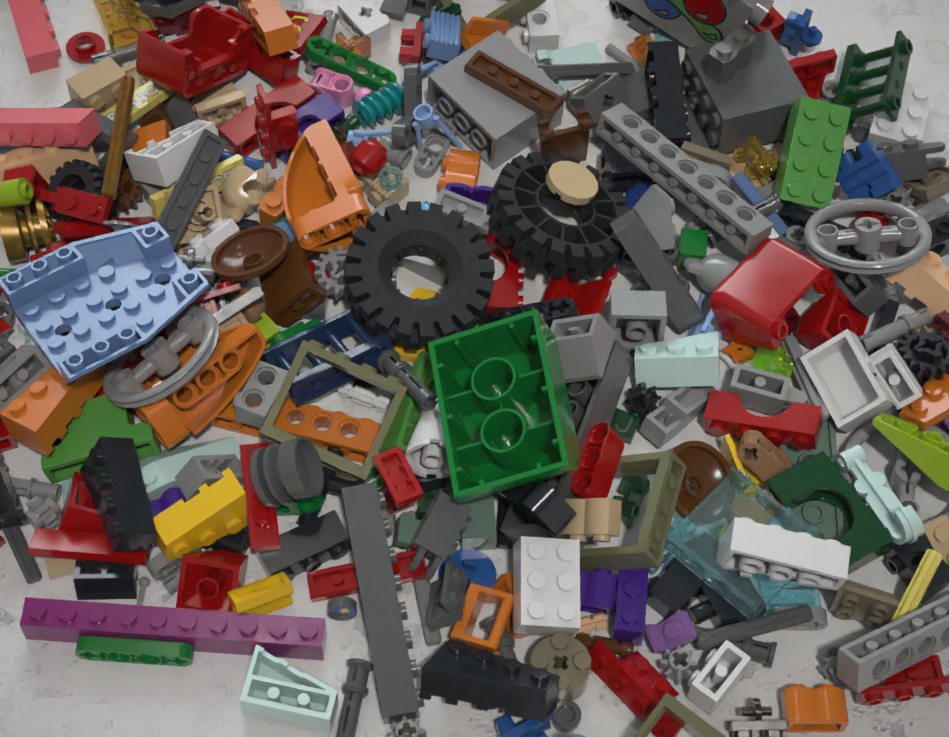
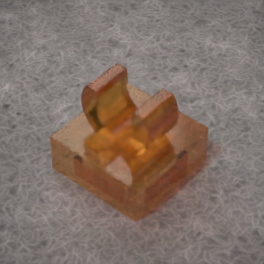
M641 34L635 37L634 42L627 45L628 53L641 66L645 64L647 42H654L648 34L645 36Z

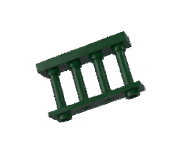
M901 30L896 31L894 45L865 53L861 51L857 43L847 46L834 104L851 108L846 134L852 132L853 123L856 118L885 111L892 122L897 121L899 109L902 106L901 100L910 56L913 52L911 41L905 37ZM891 57L890 64L866 70L868 63ZM887 75L886 82L861 89L864 81ZM883 94L882 101L857 107L860 99Z

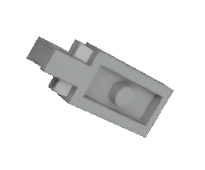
M444 188L440 190L435 204L443 205L442 214L448 216L453 209L464 216L462 222L464 226L472 222L480 230V233L486 235L488 233L497 237L499 231H492L488 221L491 215L487 214L486 205Z

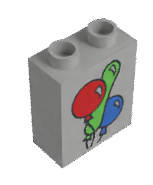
M617 0V2L685 45L693 48L723 41L730 31L738 27L753 33L755 28L745 23L746 20L758 27L773 5L774 0Z

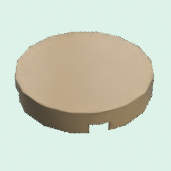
M558 161L551 166L546 175V184L549 190L554 195L555 193L560 195V199L569 204L585 205L591 199L593 200L598 191V182L595 176L587 168L575 162Z

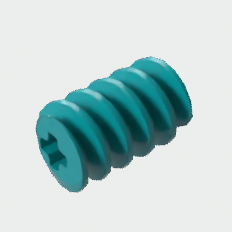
M390 82L386 87H380L378 92L373 91L369 96L362 97L361 101H354L352 110L356 120L359 119L361 127L366 129L368 123L372 128H375L377 125L375 119L380 123H384V114L389 119L393 118L392 110L396 114H400L402 112L401 106L404 108V89L398 83Z

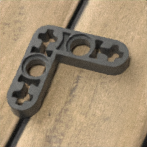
M406 63L404 67V117L393 123L391 132L393 146H408L416 141L415 129L412 123L415 121L413 116L414 109L422 104V69L420 64Z

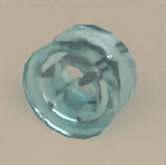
M388 165L381 169L379 182L382 189L388 192L399 190L403 185L402 170L395 165ZM394 176V180L389 181L388 177Z

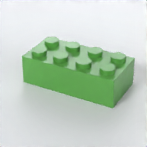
M804 96L793 99L772 194L775 193L782 204L791 203L812 211H818L822 207L831 204L851 108Z

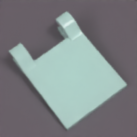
M596 42L552 51L542 49L535 52L536 57H532V62L538 68L549 63L550 65L603 63ZM595 78L556 79V83L563 88L565 97H567L568 88L585 79H589L591 82Z

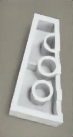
M735 517L719 540L714 573L725 574V570L729 569L740 571V577L752 578V574H764L770 577V581L782 582L797 579L798 585L838 590L848 577L851 547L842 545L837 540H823L812 537L809 533H795L784 530L778 525H764L756 523L750 518Z

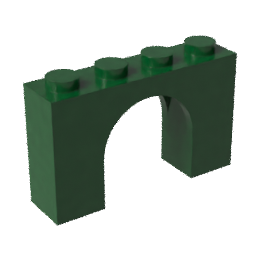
M824 451L767 481L763 495L779 516L812 500L829 502L843 512L848 522L849 531L836 540L842 545L851 547L848 575L888 552L893 542L889 529L880 524L874 516L871 506L863 502L856 493L853 483L845 479L839 471L835 460L829 458Z

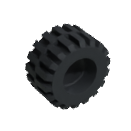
M73 159L72 162L67 161L63 163V168L58 167L55 170L56 174L54 176L51 175L49 179L51 181L50 185L46 187V190L55 193L57 186L62 188L64 186L79 191L85 189L87 193L101 196L105 169L84 160ZM119 194L116 195V199L112 202L108 219L112 218V211H116L117 205H115V202L119 200ZM49 203L47 206L48 211L52 213L51 216L59 222L82 220L51 210L53 203Z

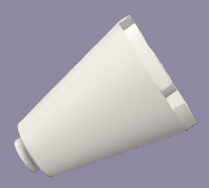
M437 403L432 410H422L405 450V457L415 474L427 478V474H434L436 478L443 479L450 476L439 405Z

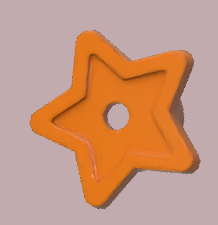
M731 341L730 345L723 347L721 353L729 355L735 364L745 363L750 358L756 357V353L752 350L753 345Z

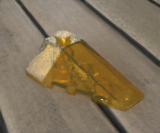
M92 0L110 49L115 45L120 47L136 42L138 32L147 28L155 30L153 21L146 14L141 13L140 7L133 0Z

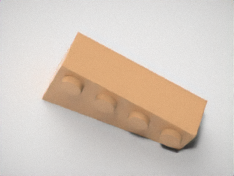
M95 139L86 147L22 146L0 154V182L3 181L6 169L20 168L30 164L36 168L49 185L51 175L54 176L56 174L55 170L58 167L63 168V163L67 161L72 162L73 159L84 160L100 167Z
M928 251L913 266L889 273L885 278L892 285L896 281L906 289L903 294L911 300L915 298L924 303L927 311L930 310L933 317L936 318L944 310L949 313V269L942 263V258L935 252Z

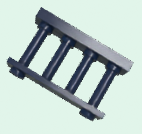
M350 308L265 349L263 355L266 363L289 371L302 341L309 342L310 340H315L325 347L331 345L336 352L348 355L351 358V362L361 366L364 363L376 369L378 368V357L385 350L392 349L390 338L385 333L373 338L364 328L365 319L363 318L358 321ZM355 333L363 344L349 350L341 339ZM306 354L305 357L314 368L302 374L297 373L289 390L293 404L299 407L357 377Z

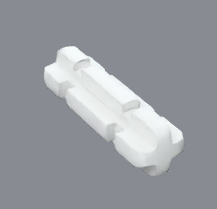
M351 382L338 388L339 396L346 399L351 397L352 401L370 408L375 406V410L383 413L388 411L391 404L390 397L382 394L377 396V392L359 385L354 387Z

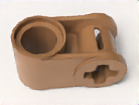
M749 430L741 436L738 458L756 473L764 483L767 484V481L791 468L792 462L789 456L783 450L776 447L761 432Z

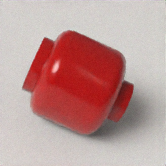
M375 139L370 141L362 140L349 155L353 173L360 178L364 176L369 178L376 177L388 162L386 148Z

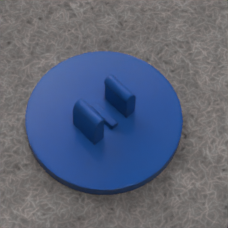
M456 550L452 558H446L439 567L438 580L444 578L445 565L450 560L458 568L464 570L468 579L465 596L470 583L491 588L496 583V568L492 560L478 550Z

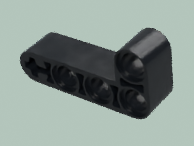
M543 480L539 483L534 482L497 493L510 505L556 537L577 516V513L560 494Z

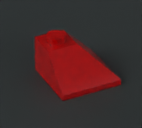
M834 287L804 314L796 337L813 350L846 329L858 337L864 335L869 318L858 310L837 287Z
M74 471L61 512L58 530L105 533L83 478L79 472Z
M224 550L183 554L176 608L233 612L227 592L244 586L248 555Z

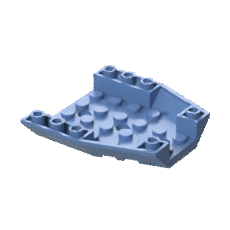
M158 222L71 242L0 277V288L15 316L64 384L72 382L147 343L210 287L209 282L196 267L189 270L175 254L170 236ZM165 281H168V282H169V283L166 284V285H161V284H160L161 282H165ZM120 306L117 310H111L112 307ZM63 332H70V333H69L68 335H66V336H61V335H60V334L63 333Z

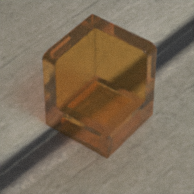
M341 32L336 34L337 45L366 59L371 57V40L368 35L361 38L355 35L347 39Z

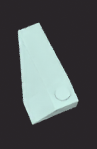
M234 436L175 447L170 450L165 449L161 450V454L138 460L148 500L159 499L167 489L179 487L174 477L192 456L235 454L240 461V446Z

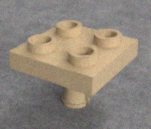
M217 184L205 187L177 245L188 243L187 240L196 233H205L209 230L207 225L218 217L223 219ZM172 191L164 192L166 202Z

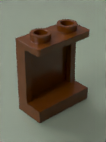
M297 239L290 242L289 250L282 262L267 274L259 277L269 318L286 327H289L327 297L325 289L313 283L307 261L313 255V251L301 248Z

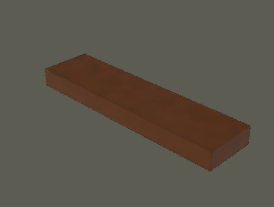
M480 50L464 66L465 73L550 120L563 105V97Z

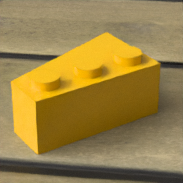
M230 468L221 472L224 477L208 487L206 483L198 488L200 493L187 502L181 499L153 517L157 532L154 540L167 562L176 558H182L183 554L190 553L202 546H209L226 535L238 533L247 526L246 492Z

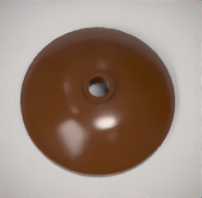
M260 225L241 230L225 239L215 249L211 257L212 269L217 276L230 281H246L261 277L282 262L289 250V238L282 228L273 225Z
M687 441L677 445L671 451L686 465V470L675 511L687 521L697 525H711L721 521L729 514L728 509L735 500L736 494L735 480L728 462L717 449L707 443Z

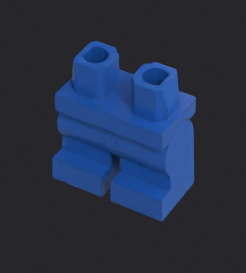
M871 140L864 141L855 147L861 157V160L855 162L850 151L841 154L837 179L840 181L849 199H880V197H884L903 186L891 163L886 158L887 155L884 150L878 151Z

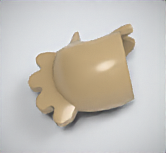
M238 164L227 176L221 190V196H219L223 219L231 218L237 223L244 215L251 214L260 204L262 198L269 192L270 188L275 185L276 179L273 177L268 179L266 169L260 168L254 171L243 164Z

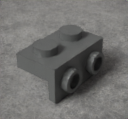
M452 560L446 562L444 578L431 583L425 625L432 632L462 620L468 579L464 570L458 568Z

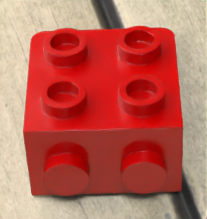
M565 273L563 279L552 276L542 301L570 297L579 308L580 316L601 314L605 300L609 295L612 281L606 277L578 285L574 280H571L567 273Z

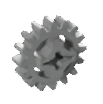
M338 245L337 251H333L329 247L327 248L328 255L320 254L319 262H315L314 279L317 281L318 286L325 288L326 296L333 293L335 294V300H338L340 296H344L346 299L344 292L345 281H343L348 247L347 250H343L342 246ZM326 270L329 271L330 278L327 277Z

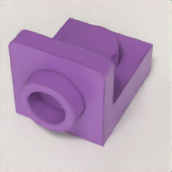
M679 610L659 625L648 624L645 626L648 643L654 652L664 654L666 649L672 652L677 649L678 645L683 648L697 638L696 630L688 612L684 610Z

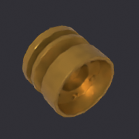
M35 200L37 208L35 213H32L30 203L24 205L25 215L19 216L16 207H0V232L9 263L27 260V247L32 246L37 254L41 252L40 244L45 243L46 249H48V244L55 242L56 236L53 231L51 215L45 207L43 200Z

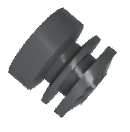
M301 436L286 440L280 445L272 444L253 451L250 459L251 479L255 492L261 502L267 507L275 508L282 504H290L294 500L302 501L321 494L324 487L323 466L319 453L308 438Z

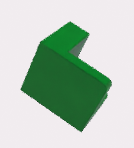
M681 228L677 268L683 267L684 257L699 259L706 257L707 230Z

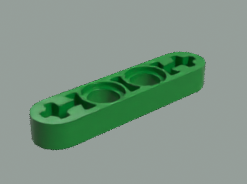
M312 36L307 40L304 49L307 58L339 74L347 75L359 84L378 92L380 87H386L390 82H397V77L391 70L323 37ZM340 56L345 60V63H338L333 57ZM356 68H365L368 74H361Z
M82 636L77 640L75 655L81 659L91 661L190 666L193 662L194 647L184 642Z

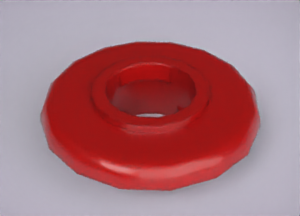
M93 32L75 34L66 44L68 56L80 63H90V55L101 53L105 50L103 38ZM83 44H90V46L86 48L80 47Z

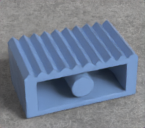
M435 9L432 10L430 17L425 18L422 32L425 34L422 48H426V57L450 62L458 56L461 47L460 16L450 15V13L446 14L445 12L441 13L440 11L436 12Z

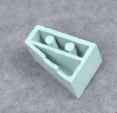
M719 331L635 346L636 388H638L637 386L641 382H645L646 388L654 385L656 388L720 386Z
M256 644L239 700L242 714L331 733L339 706L338 691L307 673L303 674L291 667L287 661L274 657L266 652L263 647Z

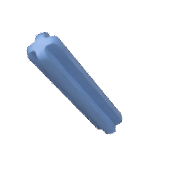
M738 172L732 177V184L751 206L765 199L744 172ZM776 212L765 216L774 224L773 228L779 236L786 234L788 226Z

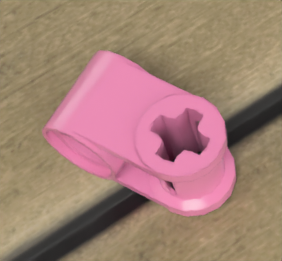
M318 67L314 71L312 81L307 83L316 91V97L326 92L342 108L350 107L355 101L353 80L347 75Z

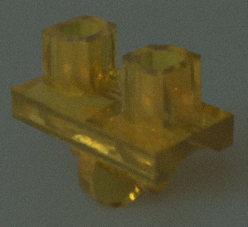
M755 135L747 137L745 145L735 147L733 159L736 163L746 162L744 172L749 180L757 179L762 186H769V176L778 168L777 163L780 155L775 149L767 150L763 148Z

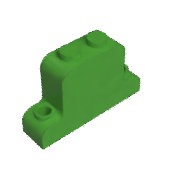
M106 394L84 402L81 406L83 411L79 417L72 418L67 424V432L62 437L61 443L53 447L49 456L42 454L41 466L49 481L54 484L72 479L74 471L80 473L79 470L89 456L91 448L95 446L100 437L133 438L138 460L161 454V446L149 424H135L131 408L119 407L113 404Z

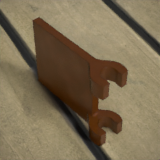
M588 108L577 111L578 125L566 129L550 130L549 119L538 121V152L541 153L543 158H545L547 152L559 153L561 161H566L568 156L578 159L580 162L586 160L590 129L594 128L593 119L588 117Z

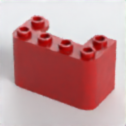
M206 4L191 13L189 17V34L168 43L159 40L158 32L151 28L138 32L136 71L139 75L186 99L194 97L240 76L246 71L250 62L252 25Z

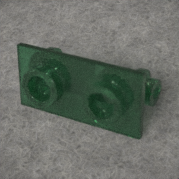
M647 475L623 477L617 492L625 496L614 495L613 499L622 501L621 520H623L627 529L631 528L634 519L638 517L643 498L649 493L650 481Z

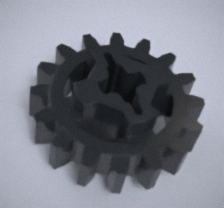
M921 327L920 332L911 329L910 334L904 333L902 335V339L899 340L896 349L911 372L918 373V379L926 375L929 381H932L934 375L939 379H943L944 374L949 375V341L945 340L946 334L938 336L936 335V329H932L931 333H929L924 327Z

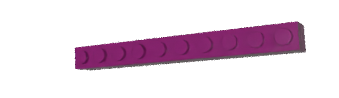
M25 597L20 620L23 634L29 640L77 643L79 637L98 636L188 643L194 647L196 652L252 656L257 644L274 657L324 661L327 637L326 620L324 618L254 613L238 614L237 612L30 597Z

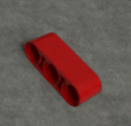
M606 422L597 423L590 429L579 458V467L572 478L571 490L580 499L608 497L624 449V441Z

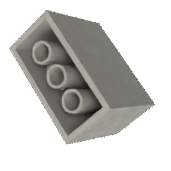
M498 30L428 75L427 104L431 105L436 115L439 116L442 111L444 116L455 119L459 127L456 135L472 151L481 152V159L492 170H495L539 139L538 121L546 118L465 73V64L478 50L563 97L565 100L563 88L559 84H555L542 68H538L526 53L521 52L514 46L510 38L505 37ZM564 102L549 120L550 130L555 129L561 124ZM446 122V125L453 130V125L450 122Z

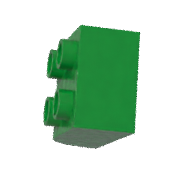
M538 309L428 342L453 494L458 502H468L578 469V441L556 337Z

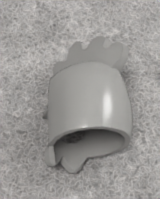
M720 253L707 255L703 259L687 257L683 261L686 270L696 274L698 284L711 296L716 287L740 264L739 261Z

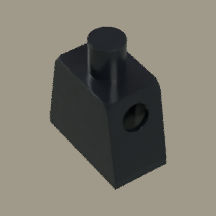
M605 142L598 161V168L601 179L607 177L615 184L612 192L631 191L640 185H652V178L608 142Z
M726 569L725 574L716 575L700 587L698 594L700 604L689 609L691 618L696 625L710 619L716 629L762 617L766 611V606L747 577H740V571Z

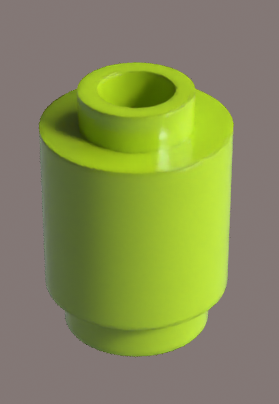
M25 178L0 182V207L9 208L27 205L31 202L34 190L31 183Z

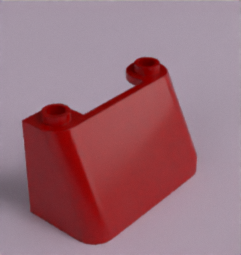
M766 238L716 287L712 293L710 303L724 340L775 350L788 334V326L784 315L812 286L815 292L827 294L837 282L830 268L778 239Z

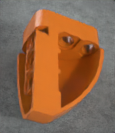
M324 119L310 125L294 147L285 169L282 196L286 217L301 248L310 251L328 252L327 248L330 247L333 251H337L338 245H341L343 250H347L349 244H352L355 232L360 225L366 227L367 218L372 216V213L363 198L364 195L327 120Z
M252 323L220 331L218 342L212 355L189 382L171 395L155 403L131 408L132 412L141 423L149 424L159 442L170 450L186 438L190 432L196 435L203 430L234 398L249 378L266 347L265 337L260 329ZM201 342L189 344L177 353L181 359L178 367L166 376H158L156 372L142 383L144 385L143 391L162 383L179 371L195 354Z

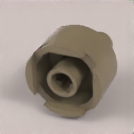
M556 632L537 643L532 651L529 666L543 668L550 673L560 676L557 702L564 700L575 701L583 694L587 687L591 669V656L579 640L564 632Z

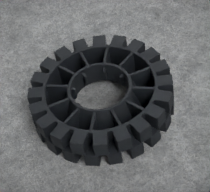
M540 152L528 153L526 158L523 155L513 158L511 163H507L501 170L487 203V214L491 215L488 221L492 231H499L496 238L504 247L515 244L511 254L519 261L530 255L533 258L529 267L542 272L545 264L550 265V276L563 279L567 271L571 280H583L586 274L590 278L601 276L603 270L605 272L610 270L624 249V246L614 233L610 222L630 210V208L624 207L627 200L621 192L611 193L615 184L605 177L597 181L598 191L589 203L585 205L566 203L579 213L584 222L581 225L566 224L551 217L540 204L541 199L562 201L560 199L561 196L557 193L554 195L546 184V175L554 163L561 161L560 154L547 152L545 158H543ZM570 156L566 159V161L580 164V160ZM587 165L586 168L596 178L599 171L593 168L592 166Z
M421 201L407 202L406 210H401L398 203L385 208L384 216H381L377 211L367 218L366 227L360 225L353 235L352 244H349L343 281H345L344 292L347 302L352 301L351 311L358 321L363 318L365 319L364 328L373 336L379 331L385 333L390 338L391 345L395 347L398 340L406 342L405 349L419 350L421 343H427L428 346L430 341L472 329L478 324L480 316H483L487 308L495 281L493 280L495 273L494 259H489L491 249L486 239L478 240L480 230L472 222L467 226L462 224L463 215L453 209L448 216L442 214L443 205L430 202L429 210H422ZM423 256L437 263V266L442 268L445 274L443 284L447 286L440 294L436 293L435 297L413 299L402 294L399 288L396 289L391 281L393 270L390 269L396 262H401L405 257Z

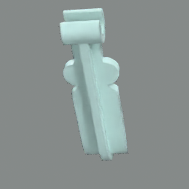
M856 445L839 453L840 458L837 459L839 467L844 472L850 471L856 480L854 483L856 493L859 496H866L865 502L871 506L874 516L880 524L889 529L893 542L898 545L916 542L918 537L925 533L919 516L911 505L903 507L891 488L884 486L886 482L884 474L871 471L866 464L867 457L863 448L860 445Z

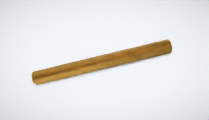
M126 75L120 81L101 196L113 199V201L117 195L135 87V79L132 76L128 77Z

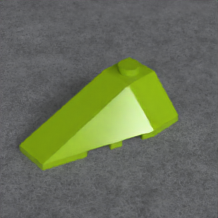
M883 412L877 415L871 424L932 481L945 489L949 495V441L941 437L942 433L934 430L932 432L918 431L917 425Z

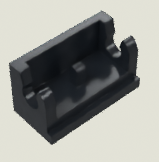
M76 559L73 581L77 600L137 599L136 581L139 580L137 564Z

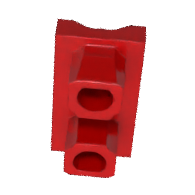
M416 22L415 29L402 28L401 45L413 46V48L400 47L399 64L413 63L421 65L422 55L427 60L432 59L426 57V48H422L423 22Z

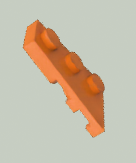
M944 374L943 379H939L936 375H934L932 381L928 379L922 386V396L904 406L899 413V418L914 423L919 429L925 431L949 417V375Z

